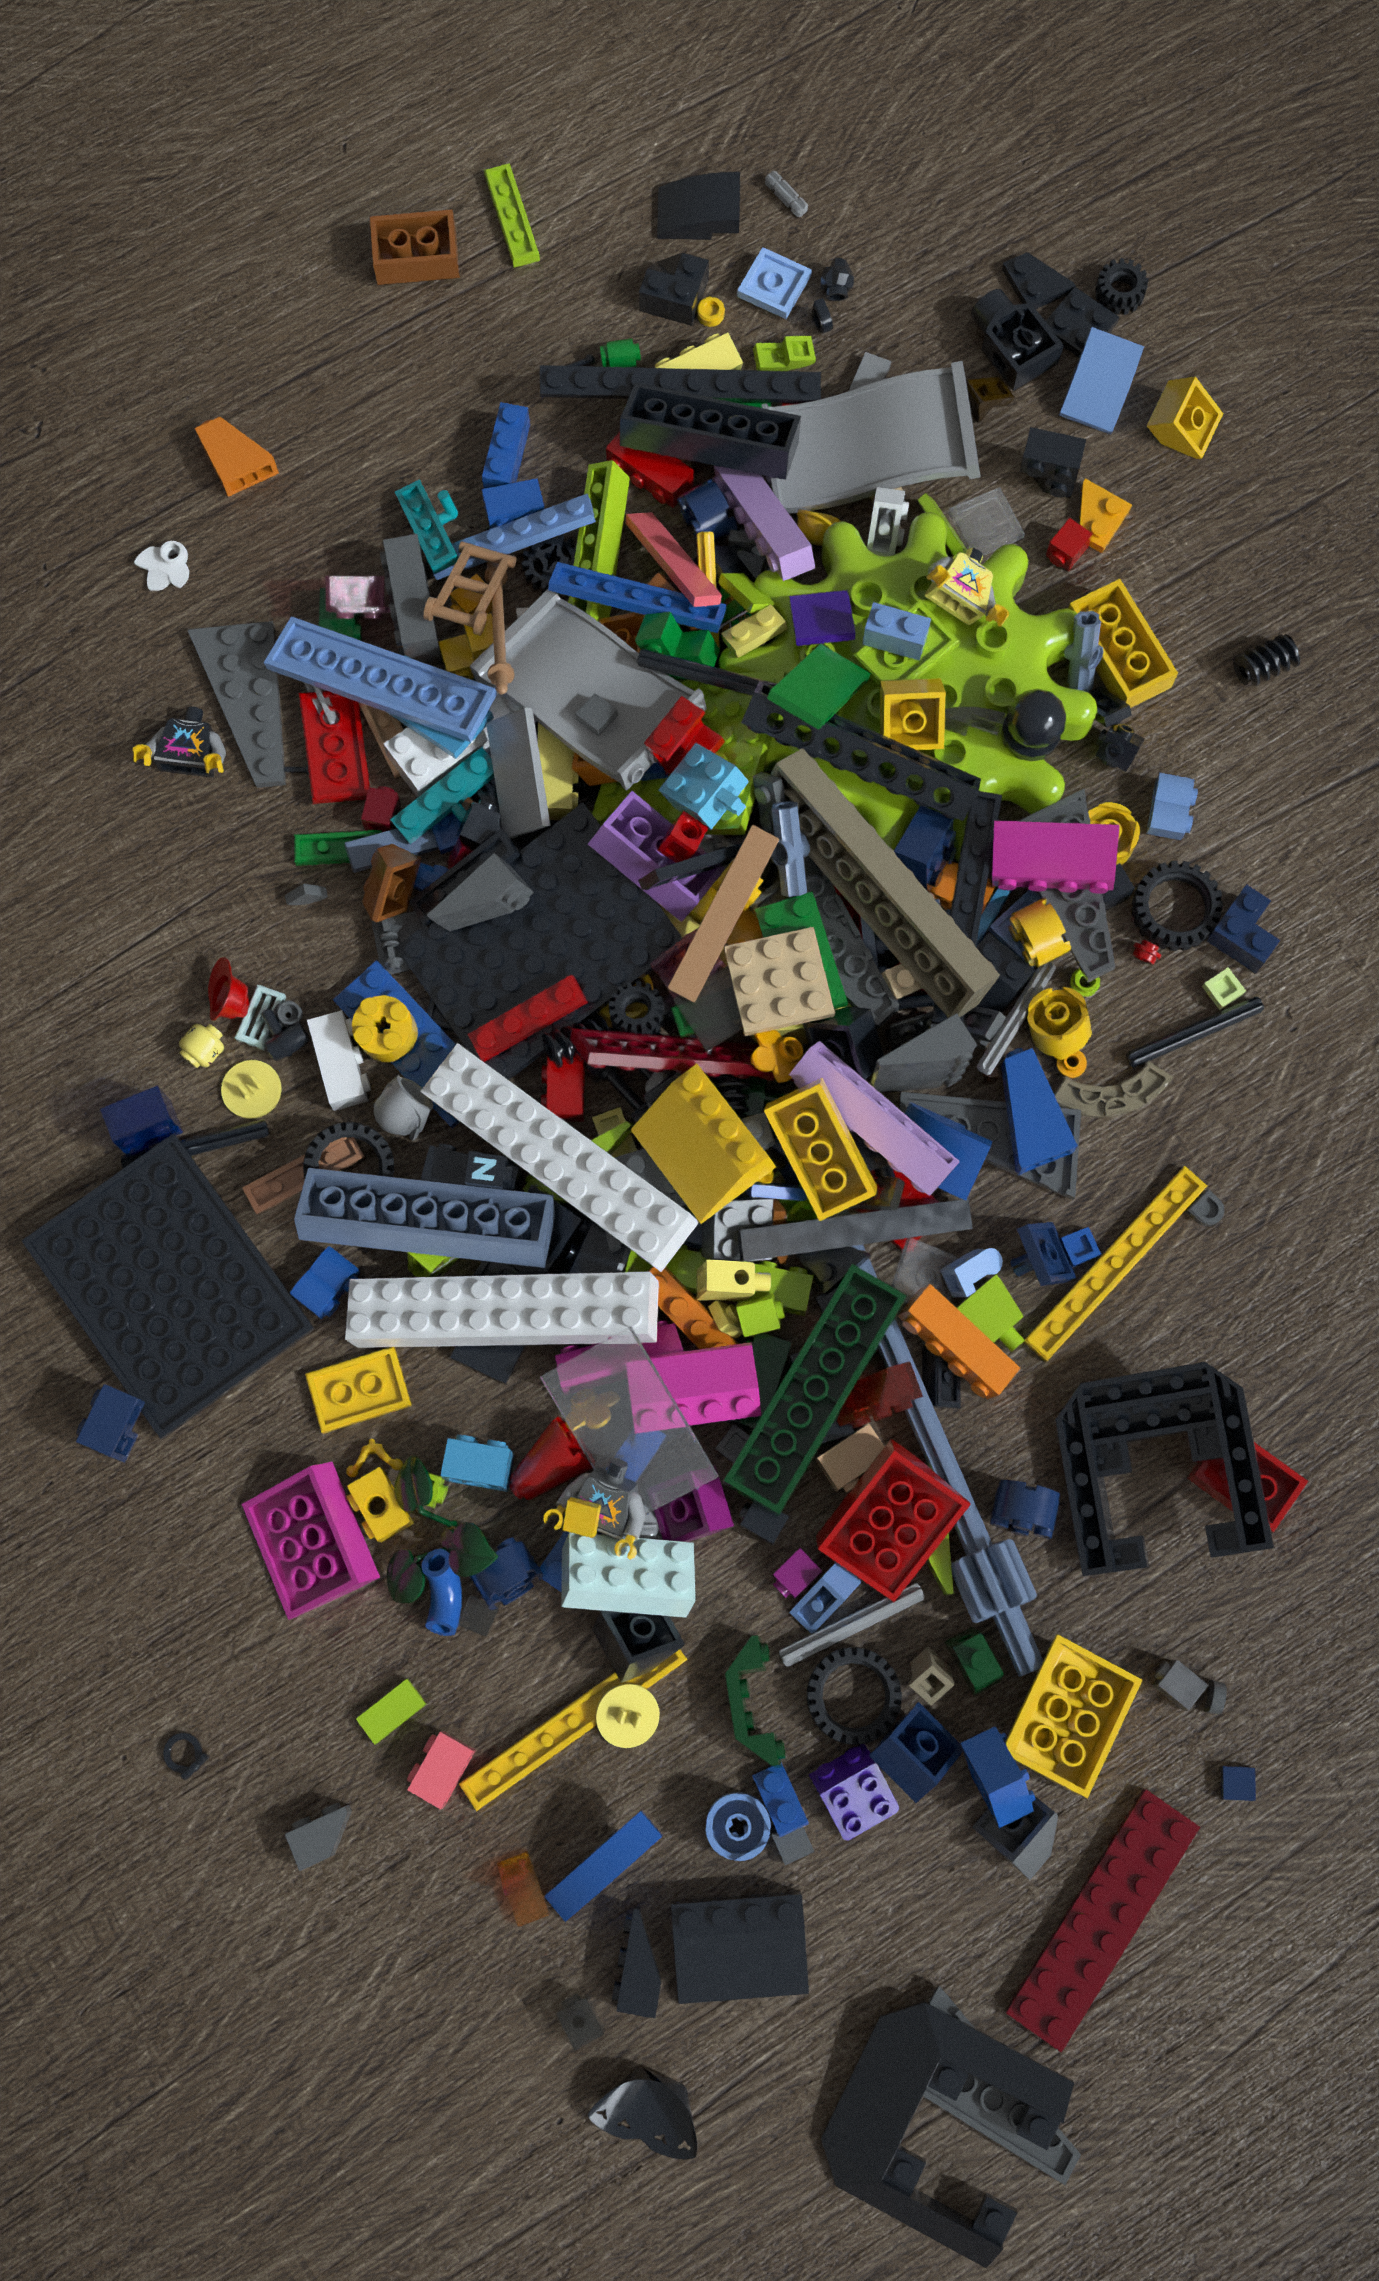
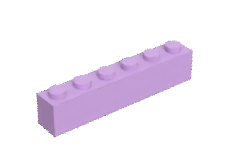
M714 466L716 477L712 479L713 482L717 484L729 505L728 509L734 510L739 525L744 524L748 538L755 540L760 555L766 556L771 571H776L781 579L785 581L814 569L815 564L810 542L762 476Z
M820 1041L809 1048L790 1072L789 1076L794 1079V1083L798 1088L823 1078L848 1130L856 1132L864 1139L865 1145L870 1150L879 1152L885 1157L893 1170L902 1172L911 1180L913 1187L918 1191L925 1192L930 1196L960 1162Z

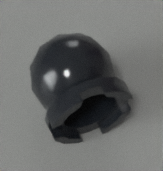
M1038 688L1024 691L1013 700L1003 720L1001 729L1003 745L1015 753L1016 757L1020 760L1032 762L1046 758L1057 747L1065 730L1066 713L1062 701L1050 691Z

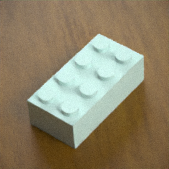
M569 1532L562 1547L561 1607L687 1617L696 1601L694 1543L639 1538L633 1543L637 1554L635 1558L629 1560L627 1556L630 1546L622 1548L620 1557L616 1555L614 1548L619 1541L617 1539L602 1534H596V1536L590 1538Z

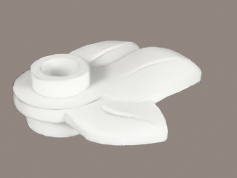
M168 541L161 547H149L141 552L134 561L138 567L149 570L147 586L150 591L163 590L170 583L181 588L189 578V569L186 565L188 559L187 550L184 545L176 541ZM178 554L176 558L170 559L171 555Z

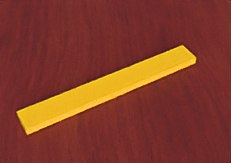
M1184 1166L1027 1336L1024 1343L1041 1359L1047 1362L1201 1194L1207 1185Z
M678 1650L649 1673L623 1683L620 1682L614 1672L459 1783L460 1787L475 1810L478 1811L597 1725L596 1709L598 1703L608 1690L625 1683L637 1684L648 1689L687 1661V1658L681 1650Z

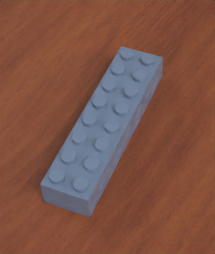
M308 1168L294 1221L299 1240L545 1268L555 1210L553 1195Z

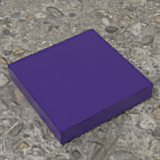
M848 590L789 596L796 646L855 640V627Z

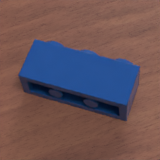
M500 402L482 474L484 489L516 483L530 428L528 407Z

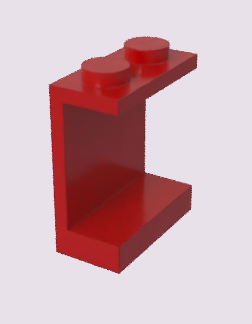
M683 696L678 699L643 743L668 775H671L695 743L716 754L725 742L722 736L711 730L701 721V718L705 715L704 710Z

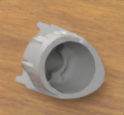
M397 1075L386 1085L381 1096L374 1103V1116L377 1123L386 1132L394 1135L410 1134L409 1139L413 1141L422 1132L429 1113L433 1109V1102L420 1092L422 1088L418 1084Z

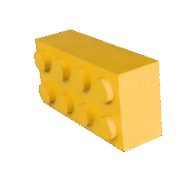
M1121 579L1069 604L1068 609L1077 612V614L1080 611L1087 612L1090 610L1099 614L1101 626L1098 645L1103 647L1104 652L1095 670L1110 693L1132 708L1172 687L1178 672Z
M823 1078L815 1080L766 1104L764 1112L819 1221L876 1195L877 1186Z

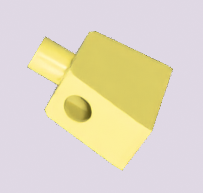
M707 1259L697 1269V1300H748L755 1294V1291H770V1273L755 1272V1264L753 1262Z

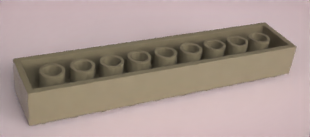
M803 748L777 762L771 775L782 778L786 802L793 801L798 804L800 831L809 841L810 852L808 855L902 965L910 971L914 979L948 1018L956 1013L961 1017L976 1007L1000 976L993 964L987 961L975 947L973 941L967 938L955 924L953 918L947 915L935 901L933 895L927 892L915 878L913 872L907 869L895 855L893 849L887 846L876 833L873 826L867 823L855 806L847 800L836 784L827 777L817 762Z

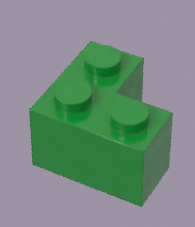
M671 612L645 614L635 639L640 650L647 649L712 667L715 666L720 652L709 630L682 632ZM667 674L675 680L686 679L675 675Z

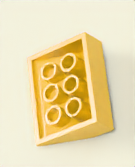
M698 1064L674 1080L631 1128L632 1133L700 1224L776 1168L768 1154Z
M1056 1634L1005 1741L1008 1750L1015 1761L1067 1790L1088 1799L1141 1685L1142 1679Z

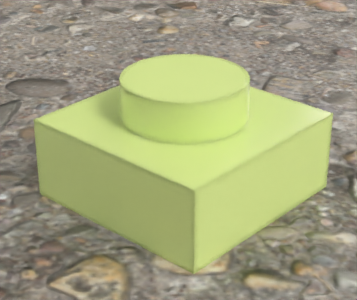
M1229 967L1205 982L1202 986L1219 1010L1246 992Z

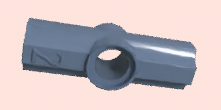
M1092 610L1087 612L1080 611L1074 616V642L1067 646L1064 652V657L1070 661L1067 680L1069 688L1089 692L1093 688L1095 668L1101 661L1104 652L1103 647L1098 645L1101 621L1099 620V614Z
M778 802L773 804L771 809L774 835L779 838L771 859L779 869L781 894L787 897L801 896L807 893L804 858L810 852V845L806 836L800 831L797 802Z

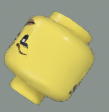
M195 1024L179 1041V1046L182 1049L179 1054L195 1068L199 1066L209 1067L224 1050V1045L219 1040L223 1035L211 1024H208L207 1027Z

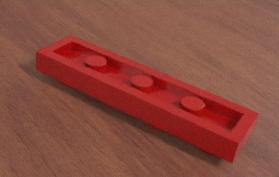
M570 975L472 1031L468 1036L481 1061L485 1062L587 1004L588 1001L575 977Z

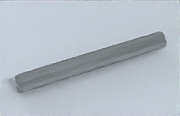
M1048 962L1037 968L977 1065V1069L980 1072H983L985 1075H990L1027 1017L1030 1001L1035 995L1043 991L1056 969L1054 963Z
M913 1583L903 1590L895 1602L885 1597L780 1649L779 1655L784 1665L789 1667L924 1599L923 1591L918 1583Z

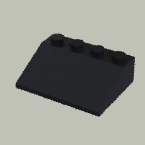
M801 1891L671 1901L679 2004L809 1994Z

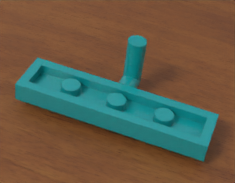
M420 479L395 491L414 533L418 535L420 546L434 574L455 565L459 557L443 527L444 524L458 516V511L448 491L442 490L438 493V498L445 510L439 514L436 513Z
M481 747L390 819L410 845L451 812L461 823L466 813L465 808L461 804L495 778L492 758Z

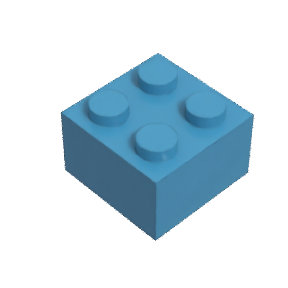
M457 1434L456 1440L447 1439L441 1477L447 1482L508 1492L515 1455L511 1449H508L509 1446H506L505 1442L488 1440L487 1445L478 1444L474 1437Z

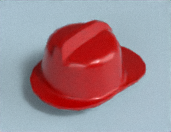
M226 957L219 958L211 971L208 984L210 1019L215 1021L218 1017L228 1019L243 1018L248 1014V987L244 982L232 975L229 960Z

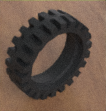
M1178 860L1171 861L1168 865L1166 862L1159 864L1157 868H1152L1143 877L1135 890L1131 904L1133 905L1131 909L1132 916H1135L1134 924L1136 927H1140L1139 933L1143 937L1147 935L1149 937L1148 941L1153 944L1154 942L1158 943V947L1161 949L1170 947V951H1177L1179 948H1182V951L1188 950L1191 946L1196 947L1209 937L1220 920L1223 908V901H1220L1222 897L1221 890L1216 889L1218 883L1215 879L1212 881L1209 879L1211 874L1208 871L1202 873L1200 871L1201 867L1196 864L1194 867H1190V862L1183 861L1181 864H1178ZM1178 880L1186 882L1197 889L1205 904L1204 918L1201 923L1190 931L1185 932L1167 930L1158 924L1152 917L1148 904L1150 893L1157 885L1164 881Z
M342 1122L325 1128L314 1137L304 1156L303 1172L304 1178H306L308 1168L319 1169L321 1154L331 1142L340 1138L355 1137L365 1141L374 1149L379 1159L378 1176L393 1177L394 1158L388 1143L376 1130L361 1123Z
M857 1647L839 1649L824 1657L814 1668L807 1686L808 1709L815 1724L830 1738L845 1744H865L884 1735L896 1721L901 1708V1685L892 1666L877 1653ZM850 1663L861 1664L873 1670L881 1679L885 1690V1702L880 1715L869 1725L860 1728L844 1727L835 1722L827 1713L822 1698L824 1684L829 1675L839 1666Z

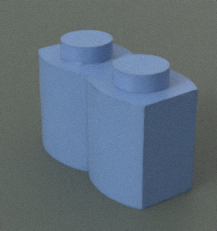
M1165 773L1158 774L1154 785L1146 834L1181 840L1185 833H1190L1193 816L1189 815L1190 805H1195L1198 789L1193 788L1194 779Z

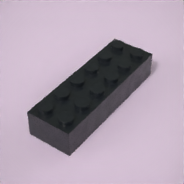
M635 383L620 418V446L786 480L799 443L801 416Z

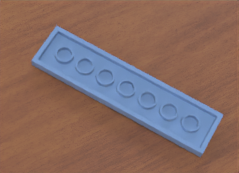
M292 616L264 661L268 670L468 742L472 741L497 696L496 690L493 687Z

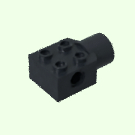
M995 289L984 295L974 305L971 317L985 334L981 350L1013 391L1059 364L1064 345L1031 303L1013 305L1001 289Z

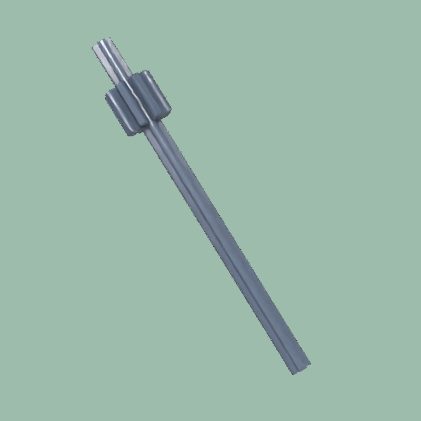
M845 1209L830 1217L850 1215L848 1209ZM863 1244L852 1246L858 1250L866 1251ZM867 1259L859 1268L877 1278L870 1260ZM894 1319L878 1346L879 1353L928 1467L971 1503L954 1525L967 1556L951 1563L952 1575L972 1622L979 1623L992 1617L994 1618L1018 1677L1040 1669L1043 1663V1659L1020 1609V1605L1034 1600L1037 1597V1593L1014 1541L1007 1539L992 1544L898 1324Z

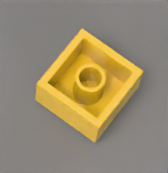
M941 678L880 681V734L915 750L944 749L946 691Z

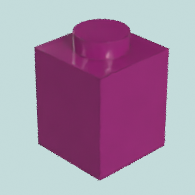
M799 1548L772 1575L776 1580L772 1585L784 1598L790 1595L795 1599L822 1570Z

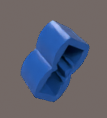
M328 1246L316 1259L311 1268L296 1283L290 1294L318 1318L323 1319L326 1315L330 1317L340 1305L338 1300L345 1292L349 1293L350 1279H360L358 1278L360 1271L355 1265Z

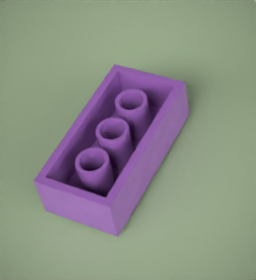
M633 791L629 793L588 843L590 847L640 888L641 886L638 882L640 878L655 869L675 863L657 851L672 824ZM698 846L691 858L707 853ZM722 866L643 891L682 922L725 868Z

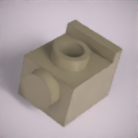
M929 1646L910 1662L912 1680L908 1684L931 1706L954 1686L950 1665Z

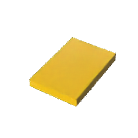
M389 1347L305 1374L322 1434L412 1406L395 1347Z

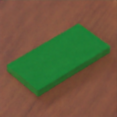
M820 644L770 690L767 699L819 730L868 682L871 673Z

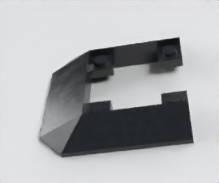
M1207 1362L1080 1383L1055 1420L1082 1576L1149 1567L1144 1535L1115 1539L1104 1477L1132 1473L1127 1442L1188 1433L1193 1462L1220 1458L1224 1460L1235 1521L1205 1526L1210 1557L1215 1558L1274 1548L1245 1392L1242 1386Z
M925 2001L880 2015L821 2136L835 2185L987 2268L1004 2249L1003 2243L1017 2215V2209L986 2192L972 2220L915 2189L926 2165V2159L900 2146L905 2132L927 2087L956 2101L970 2073L1028 2104L1016 2128V2134L1048 2150L1060 2122L1064 2123L1074 2081Z

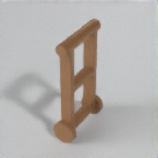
M461 541L458 552L461 554L438 597L430 596L428 598L423 617L425 620L431 621L435 616L473 628L475 635L481 636L487 621V613L485 611L507 568L515 567L516 557ZM470 556L499 564L489 584L460 576ZM454 586L483 595L473 615L444 607Z

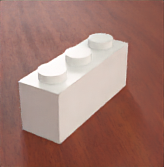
M341 1010L307 1020L328 1101L332 1109L336 1111L368 1102L366 1092L371 1091L367 1074L361 1075L359 1064L364 1063L359 1046L354 1047L352 1042V1019H346Z

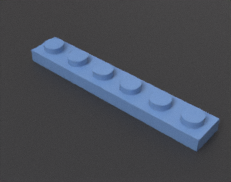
M584 494L452 543L458 557L461 554L458 552L461 541L509 554L596 522L592 503L588 494ZM470 556L463 570L488 561ZM454 565L434 574L436 580L449 576Z

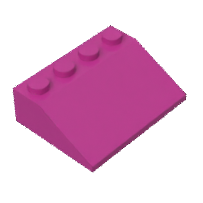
M994 821L992 886H998L1001 890L1028 887L1031 891L1059 888V891L1066 893L1075 892L1077 889H1087L1091 893L1096 894L1113 890L1119 825Z
M333 1462L309 1466L242 1504L288 1620L380 1578Z

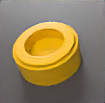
M706 297L698 303L697 318L701 324L714 327L723 321L725 308L721 300L716 297Z

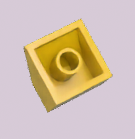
M1196 377L1168 380L1147 427L1162 445L1195 459H1202L1223 416V412Z

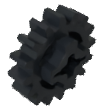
M561 534L558 539H547L539 542L537 545L529 546V551L523 552L524 561L522 562V569L525 571V580L531 581L534 590L541 586L543 594L549 588V580L557 562L574 566L576 553L574 540L570 539L564 542V535Z

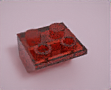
M911 1362L888 1367L858 1380L839 1413L837 1420L839 1427L852 1423L853 1428H857L871 1423L870 1417H873L874 1422L892 1416V1409L895 1410V1413H899L912 1408L911 1401L919 1399L923 1395Z

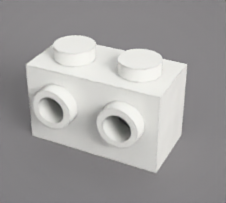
M881 487L876 488L867 549L876 555H895L896 546L902 547L905 529L899 528L900 520H906L909 502H903L905 491Z

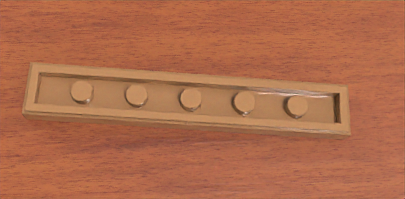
M754 825L751 826L667 987L668 990L695 1003L767 865L779 838Z

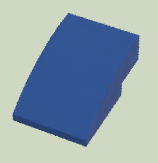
M910 1102L905 1115L960 1161L938 1188L966 1201L993 1141L966 1130V1126Z

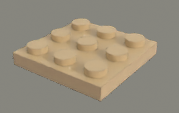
M814 927L724 946L744 1036L835 1016Z

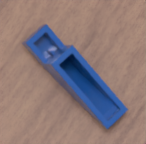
M640 1810L544 1897L566 1922L662 1837L661 1832L646 1814Z

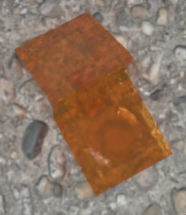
M528 1851L497 1863L505 1897L509 1898L518 1927L548 1916L550 1913Z

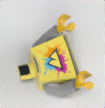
M969 548L965 554L959 552L952 558L943 557L928 567L929 575L926 578L933 582L926 591L925 597L967 625H971L986 615V621L991 622L994 620L1001 627L1008 618V610L995 603L993 586L991 585L993 574L980 564L983 558L980 550Z

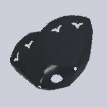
M636 2068L595 2103L587 2114L597 2127L621 2139H641L652 2151L674 2159L687 2160L696 2158L698 2141L687 2088L670 2077L661 2076L645 2068ZM606 2109L607 2119H604L602 2114H597V2111ZM626 2119L630 2128H626L624 2125L617 2126V2123ZM664 2134L667 2144H664L662 2140L655 2139V2136ZM685 2140L686 2144L690 2147V2150H688L686 2147L679 2149L678 2146L681 2145Z

